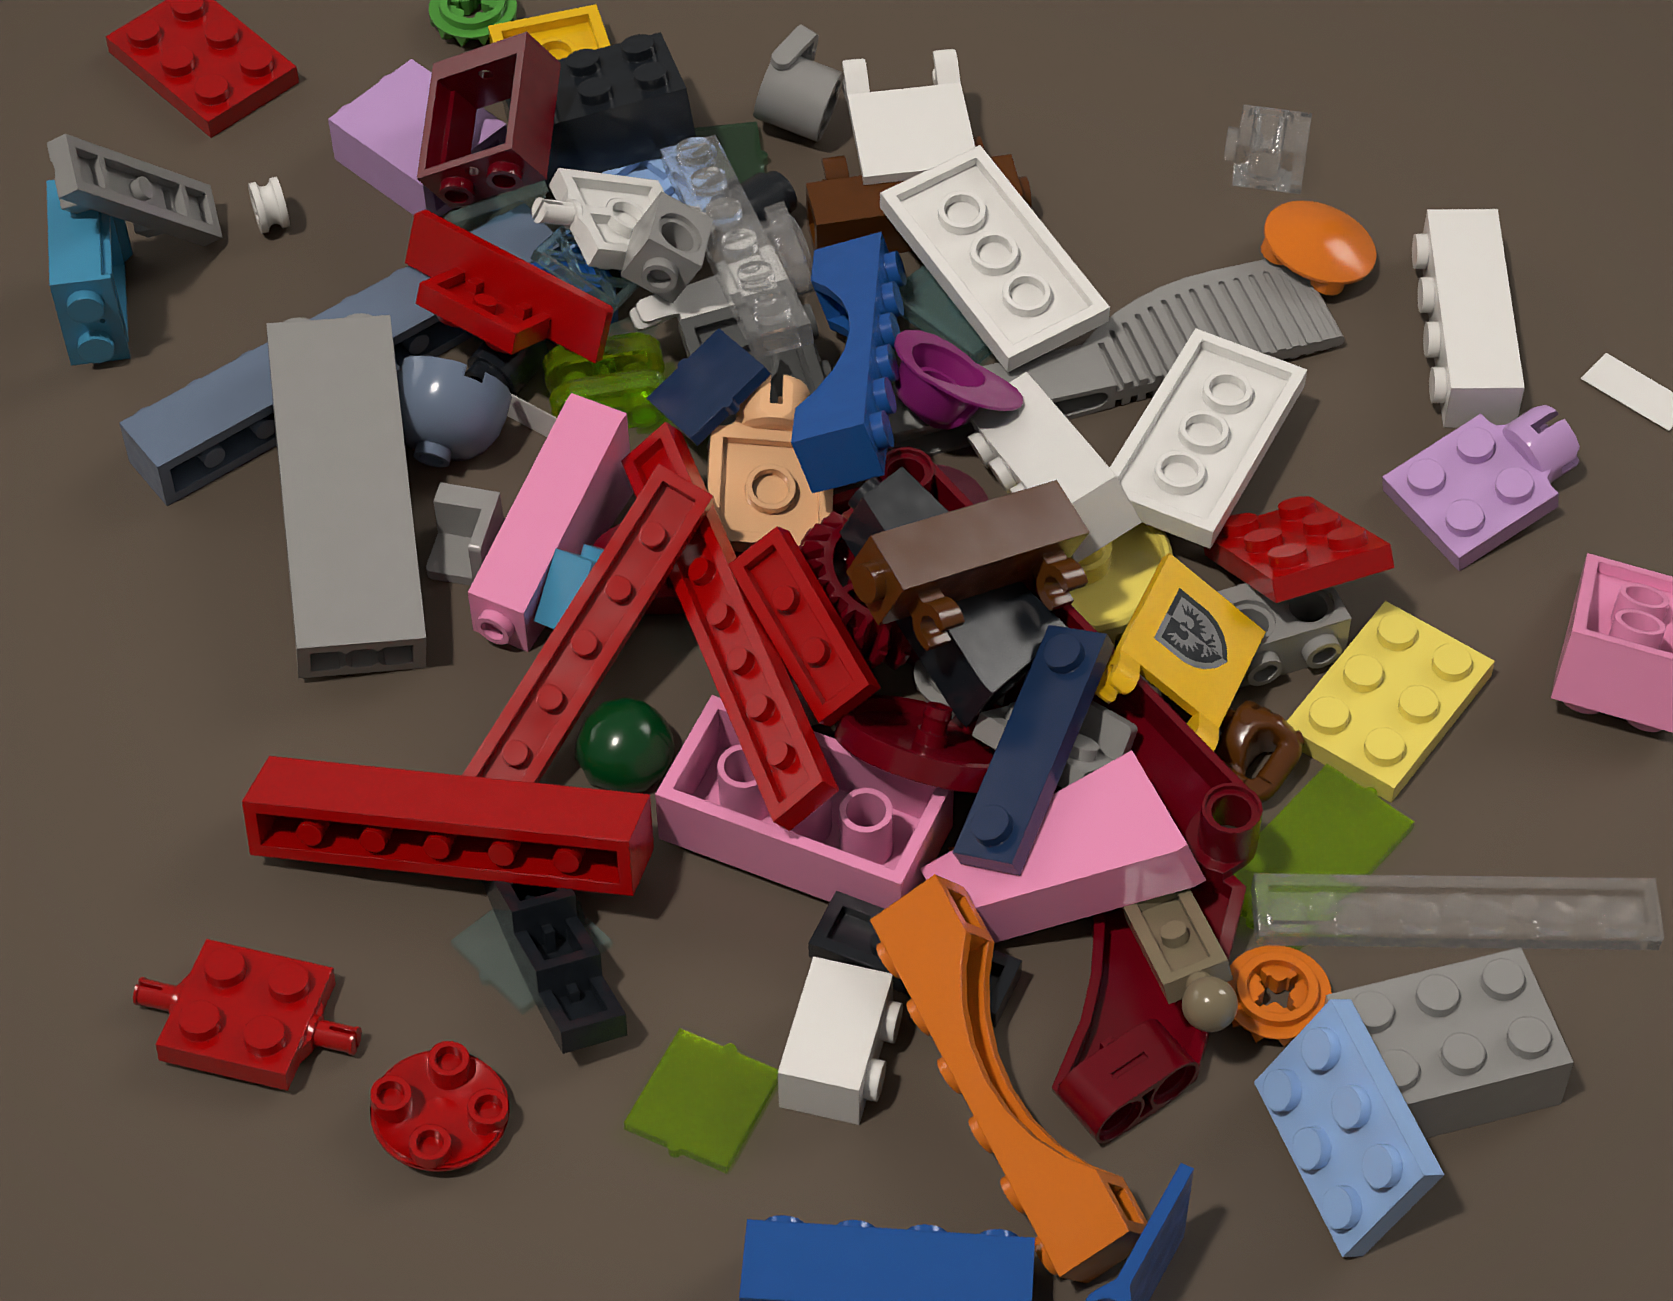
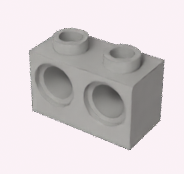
M1247 583L1217 591L1266 631L1239 688L1248 685H1265L1278 676L1308 667L1321 668L1338 659L1347 647L1352 618L1334 586L1279 603L1273 602Z

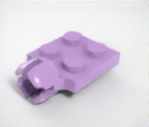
M1547 405L1533 407L1504 425H1495L1480 413L1382 476L1383 491L1458 571H1461L1558 507L1559 493L1550 484L1578 465L1577 452L1580 446L1574 432L1565 419L1557 421L1550 427L1545 424L1559 415L1555 409Z

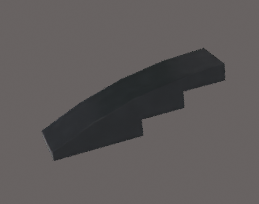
M482 880L516 964L562 1054L628 1036L626 1013L602 976L601 953L577 916L576 894L573 889Z

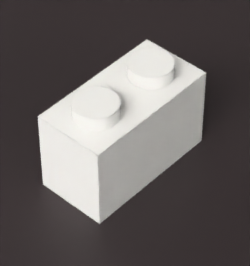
M813 957L778 1069L779 1107L856 1125L860 1124L866 1100L877 1102L882 1091L886 1061L879 1060L883 1042L895 1043L900 1028L903 1003L893 1001V975L891 973Z

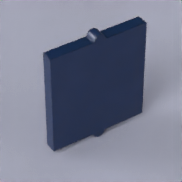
M718 328L687 359L680 360L677 365L678 368L646 399L698 446L729 415L736 414L740 409L739 405L771 373L763 364Z

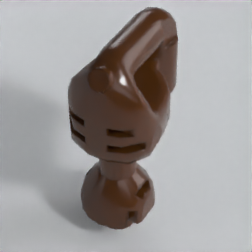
M1164 696V701L1172 705L1171 708L1187 723L1192 716L1168 696ZM1245 701L1236 711L1229 707L1219 727V731L1222 733L1219 736L1214 752L1264 803L1278 792L1300 760L1302 746L1305 742L1301 731H1295L1282 716L1273 713L1264 706L1261 707L1258 703ZM1273 752L1257 776L1253 779H1248L1246 771L1254 760L1262 753Z

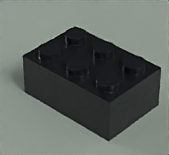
M661 32L652 35H633L626 38L622 43L596 50L581 49L572 52L566 58L558 59L561 63L547 179L530 184L532 191L549 187L558 168L602 173L607 170L698 147L687 88ZM511 98L502 101L507 122L509 119Z

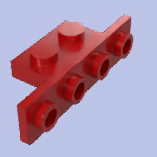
M426 209L414 214L405 264L431 277L419 283L415 304L437 315V318L442 323L451 327L462 328L483 339L489 348L501 353L512 355L548 338L595 364L602 361L614 312L611 305Z

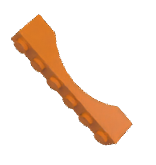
M934 874L870 919L881 941L876 945L878 956L894 977L901 978L911 997L906 1003L911 1018L924 1034L933 1038L942 1055L937 1060L941 1075L956 1093L963 1095L973 1114L968 1122L974 1137L988 1153H994L1005 1174L1000 1179L1004 1194L1021 1214L1026 1213L1037 1234L1035 1238V1252L1046 1269L1055 1276L1058 1275L1061 1278L1089 1283L1129 1257L1148 1222L1122 1176L1095 1167L1061 1146L1034 1120L1013 1089L998 1053L990 1015V970L994 941L964 886Z

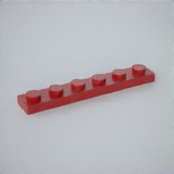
M658 463L462 775L533 783L540 782L714 503V496Z

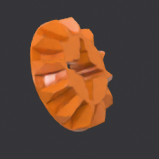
M1280 945L1256 947L1241 954L1230 965L1233 980L1228 981V983L1234 989L1238 999V1010L1232 1021V1026H1242L1251 1032L1256 1043L1263 1038L1277 1039L1285 1047L1324 1007L1326 995L1332 994L1329 979L1322 967L1307 954L1291 947ZM1268 987L1276 994L1284 990L1290 991L1287 1007L1283 1008L1277 1002L1270 1003L1267 1006L1265 1004L1261 1005L1264 998V988Z

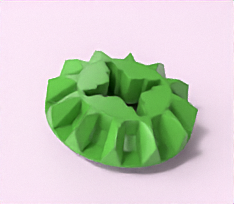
M430 0L429 3L431 26L438 29L442 40L455 37L461 47L470 40H478L485 46L489 37L488 26L514 21L517 14L516 0ZM478 4H481L482 12H477L474 18L465 17V15H470L474 9H477Z

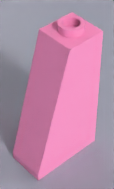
M570 394L468 591L473 631L480 633L484 638L500 645L507 643L527 652L530 651L545 628L544 625L535 622L534 618L555 549L581 555L584 544L593 546L596 540L610 529L634 493L621 462L630 453L627 413L579 395Z
M1132 750L1053 794L1020 875L960 864L952 853L953 850L920 868L926 880L936 874L964 886L994 943L1189 889L1206 881L1188 844Z

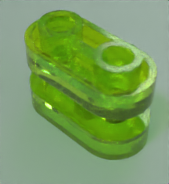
M633 332L608 336L603 359L596 364L561 345L550 350L543 359L545 383L548 391L551 393L549 397L551 415L556 418L571 393L627 413L628 429L650 427L665 418L646 399L667 379L663 375L665 364L661 345L655 337L649 334Z

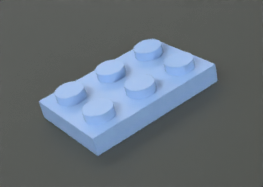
M1330 999L1254 1081L1342 1257L1364 1256L1444 1176L1438 1161L1351 999Z

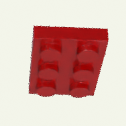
M165 0L105 36L111 55L210 138L299 83L297 66L216 0Z
M1309 496L1286 499L1278 504V510L1258 516L1253 513L1231 515L1211 549L1204 547L1205 556L1275 603L1395 568L1390 543Z

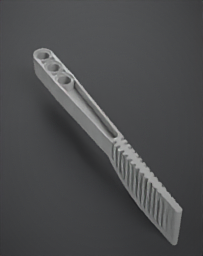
M1267 259L1196 274L1161 286L1133 300L1109 317V322L1099 326L1083 345L1047 352L1009 372L1004 369L1000 362L982 367L1007 382H1011L1027 372L1069 420L1115 407V400H1119L1121 405L1130 403L1132 396H1135L1137 401L1146 399V393L1148 392L1154 396L1195 328L1283 361L1286 358L1293 359L1299 357V355H1308L1315 351H1323L1331 347L1340 346L1345 338L1321 294L1312 287L1310 280L1297 275L1284 265H1277L1269 262ZM892 385L897 407L896 413L889 415L894 446L887 449L886 453L899 447H912L923 451L930 457L971 446L967 437L975 433L976 430L970 419L964 425L953 429L933 428L923 422L898 398L895 385Z

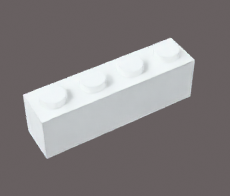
M1428 209L1423 234H1414L1412 263L1414 269H1423V277H1420L1418 282V309L1420 313H1428L1429 322H1425L1424 355L1426 358H1434L1435 367L1431 368L1429 378L1431 403H1440L1443 428H1459L1480 413L1495 425L1508 424L1519 416L1525 387L1498 209Z
M1027 372L1009 382L1023 396L1022 407L1014 411H997L980 407L970 417L976 432L967 438L979 459L986 468L990 467L1007 494L1054 480L1058 481L1090 532L1071 556L1075 561L1080 562L1142 523L1116 474Z

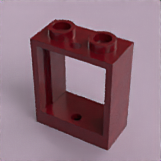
M527 31L433 63L417 180L452 209L467 206L479 200L515 191L521 187L546 180L561 63ZM511 98L506 142L471 154L477 109Z

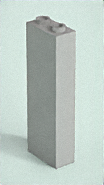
M357 313L345 318L310 320L299 317L291 318L284 322L266 323L298 679L426 668V631L390 315L372 316Z

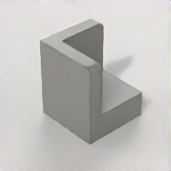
M440 482L433 501L438 534L426 565L427 576L433 580L471 586L504 522L501 494L496 491Z

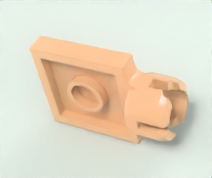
M770 375L739 405L740 409L736 413V420L733 424L719 425L709 434L706 489L708 493L714 496L713 505L733 550L737 552L746 551L776 526L789 530L799 546L806 532L813 528L816 523L820 524L823 518L828 517L832 512L833 489L812 494L791 444L795 408L810 395V390L800 379L789 375H783L782 396L778 397L777 403H770Z

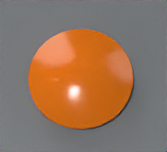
M1291 201L1274 208L1265 221V238L1261 245L1263 256L1269 262L1284 265L1297 275L1310 280L1312 287L1322 294L1331 296L1340 294L1345 284L1362 280L1372 271L1375 265L1377 253L1371 236L1359 222L1337 208L1314 201Z

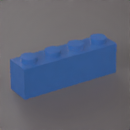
M786 1215L772 1216L766 1220L747 1219L739 1301H1032L1035 1238L1019 1237L1017 1234L1003 1229H990L980 1234L947 1232L941 1227L927 1224L915 1225L909 1229L877 1228L861 1220H846L839 1222L837 1225L804 1223L798 1218Z

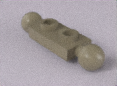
M1190 888L1122 907L1125 919L1168 1004L1182 999V1010L1186 1020L1200 1031L1217 1032L1228 1027L1234 1020L1238 1010L1237 995L1228 983V981L1233 980L1230 965Z

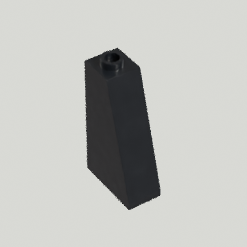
M901 467L882 482L876 477L870 478L854 493L848 502V505L854 511L839 533L856 558L870 535L949 511L912 475ZM1021 581L956 601L965 622L962 626L946 631L951 638L949 644L929 651L921 646L915 635L912 616L896 620L897 625L946 702L953 709V713L966 728L979 717L981 712L987 711L1025 678L1031 668L1048 625L1067 627Z

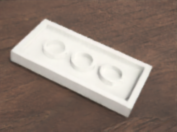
M981 145L880 192L881 210L1007 372L1109 322L1110 306Z
M1195 328L1110 466V469L1119 479L1141 522L1211 549L1305 386L1307 369Z

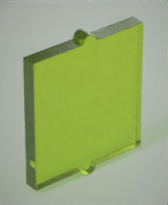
M680 1028L624 1121V1130L668 1148V1153L673 1158H677L682 1154L723 1173H727L778 1084V1069L738 1053L737 1047L732 1043L721 1046Z

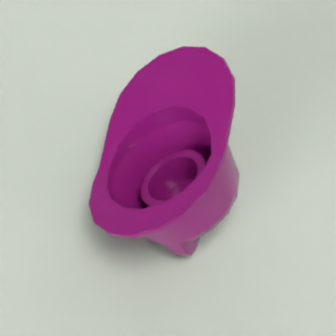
M904 330L897 334L894 347L901 359L899 379L895 381L896 394L926 424L933 428L948 430L964 425L980 407L997 411H1014L1022 407L1023 396L1016 387L975 363L967 354L952 343L934 334L920 330Z

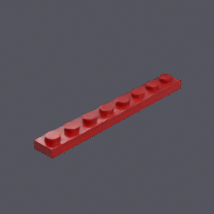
M666 421L621 460L636 498L658 463L708 492L682 432ZM712 505L669 576L772 821L791 831L835 795L839 788L783 661L728 566L737 557L716 509Z

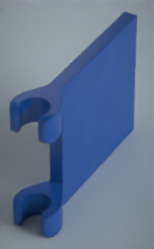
M1180 1163L1118 1277L1093 1291L1085 1301L1150 1300L1184 1238L1194 1168Z

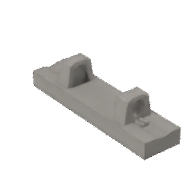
M63 134L47 142L50 161L55 168V184L62 210L74 214L95 210L133 223L136 234L148 238L165 233L202 246L223 238L211 185L68 134Z

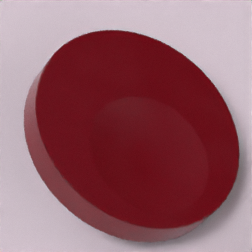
M871 695L847 715H843L836 722L834 736L839 744L866 763L908 780L955 791L978 793L995 753L994 748L972 736L978 718L966 728L956 716L952 719L953 709L939 702L930 701L927 703L905 697Z

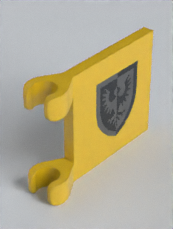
M1169 553L1162 557L1116 649L1110 656L1095 694L1109 704L1116 700L1118 693L1126 695L1131 692L1141 675L1192 716L1186 724L1214 751L1219 740V727L1266 631Z

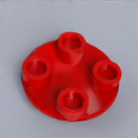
M442 1041L434 1045L430 1051L417 1053L401 1060L391 1067L383 1077L375 1081L371 1088L370 1120L378 1142L393 1158L407 1166L420 1170L434 1172L451 1171L479 1161L499 1143L509 1121V1098L500 1077L485 1062L469 1055L466 1047L454 1041Z

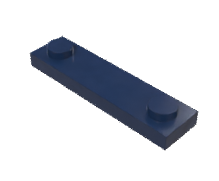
M1048 625L952 852L960 864L1015 875L1021 874L1114 649V644L1108 634Z

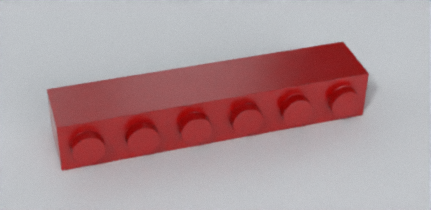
M269 756L242 800L250 855L634 896L654 850L650 794Z

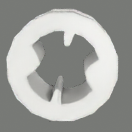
M277 176L269 178V182L265 186H258L256 182L248 183L253 211L261 234L269 232V228L273 224H279L282 228L290 227L285 199Z

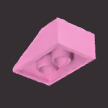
M1587 553L1556 670L1551 698L1563 701L1567 707L1580 713L1596 714L1601 712L1626 719L1629 724L1643 731L1659 732L1665 730L1673 733V577Z

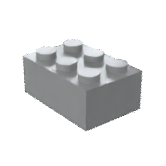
M1521 947L1326 995L1324 1006L1330 999L1352 1000L1425 1139L1562 1103L1574 1062Z

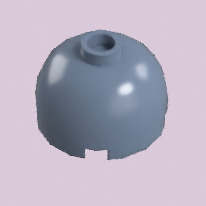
M410 356L404 358L401 368L396 363L405 445L414 450L413 456L416 460L433 467H448L450 461H464L483 454L497 439L506 421L512 400L509 388L496 377L486 372L482 383L464 376L467 364L455 360L433 356Z

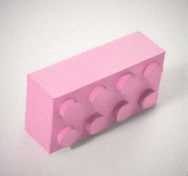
M711 695L655 793L659 839L828 902L831 901L835 892L839 891L886 909L926 880L920 868L936 860L953 827L954 790L918 783L881 770L848 752L836 739L813 731L839 791L791 831H788L772 821L720 697Z

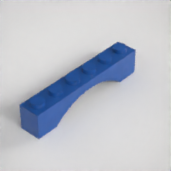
M882 232L814 250L811 273L812 285L830 329L848 338L845 349L833 370L818 388L795 408L791 444L812 494L860 482L872 477L883 476L885 474L886 450L894 446L893 432L889 421V415L896 413L897 410L892 381L899 379V369L894 354V342L897 334L900 333L897 318L904 316L900 287L905 286L907 280L898 251L889 253Z

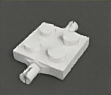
M558 168L549 184L556 200L536 198L532 205V218L538 224L564 225L565 228L570 229L589 267H597L603 270H622L634 226L660 192H664L658 180ZM715 222L712 224L708 243L712 242L715 237Z

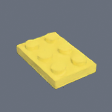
M1385 601L1289 717L1287 722L1295 731H1301L1305 742L1302 746L1303 753L1392 803L1492 676L1495 661Z

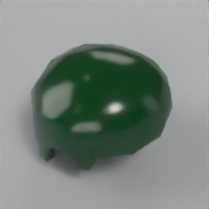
M628 697L605 701L589 713L583 720L575 744V759L578 760L591 785L599 786L606 790L631 793L644 792L666 775L675 754L674 738L665 718L646 702Z

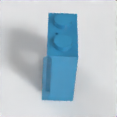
M47 180L49 286L71 366L131 359L128 346L125 261L133 255L126 222L125 220L95 210H88L78 214L62 210L55 180Z

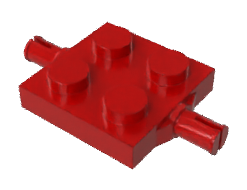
M206 939L191 972L177 986L140 977L133 992L134 1005H143L169 1012V1017L155 1044L159 1061L286 1091L289 1090L300 1063L317 1046L349 1053V1055L354 1056L357 1052L356 1047L359 1048L362 1035L361 1027L324 1020V1009L336 985L333 967Z

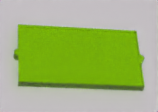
M1326 764L1259 833L1254 859L1247 866L1234 873L1246 886L1241 916L1246 918V926L1251 929L1259 927L1286 947L1300 950L1411 832L1414 821L1378 798L1375 788H1363L1329 764Z

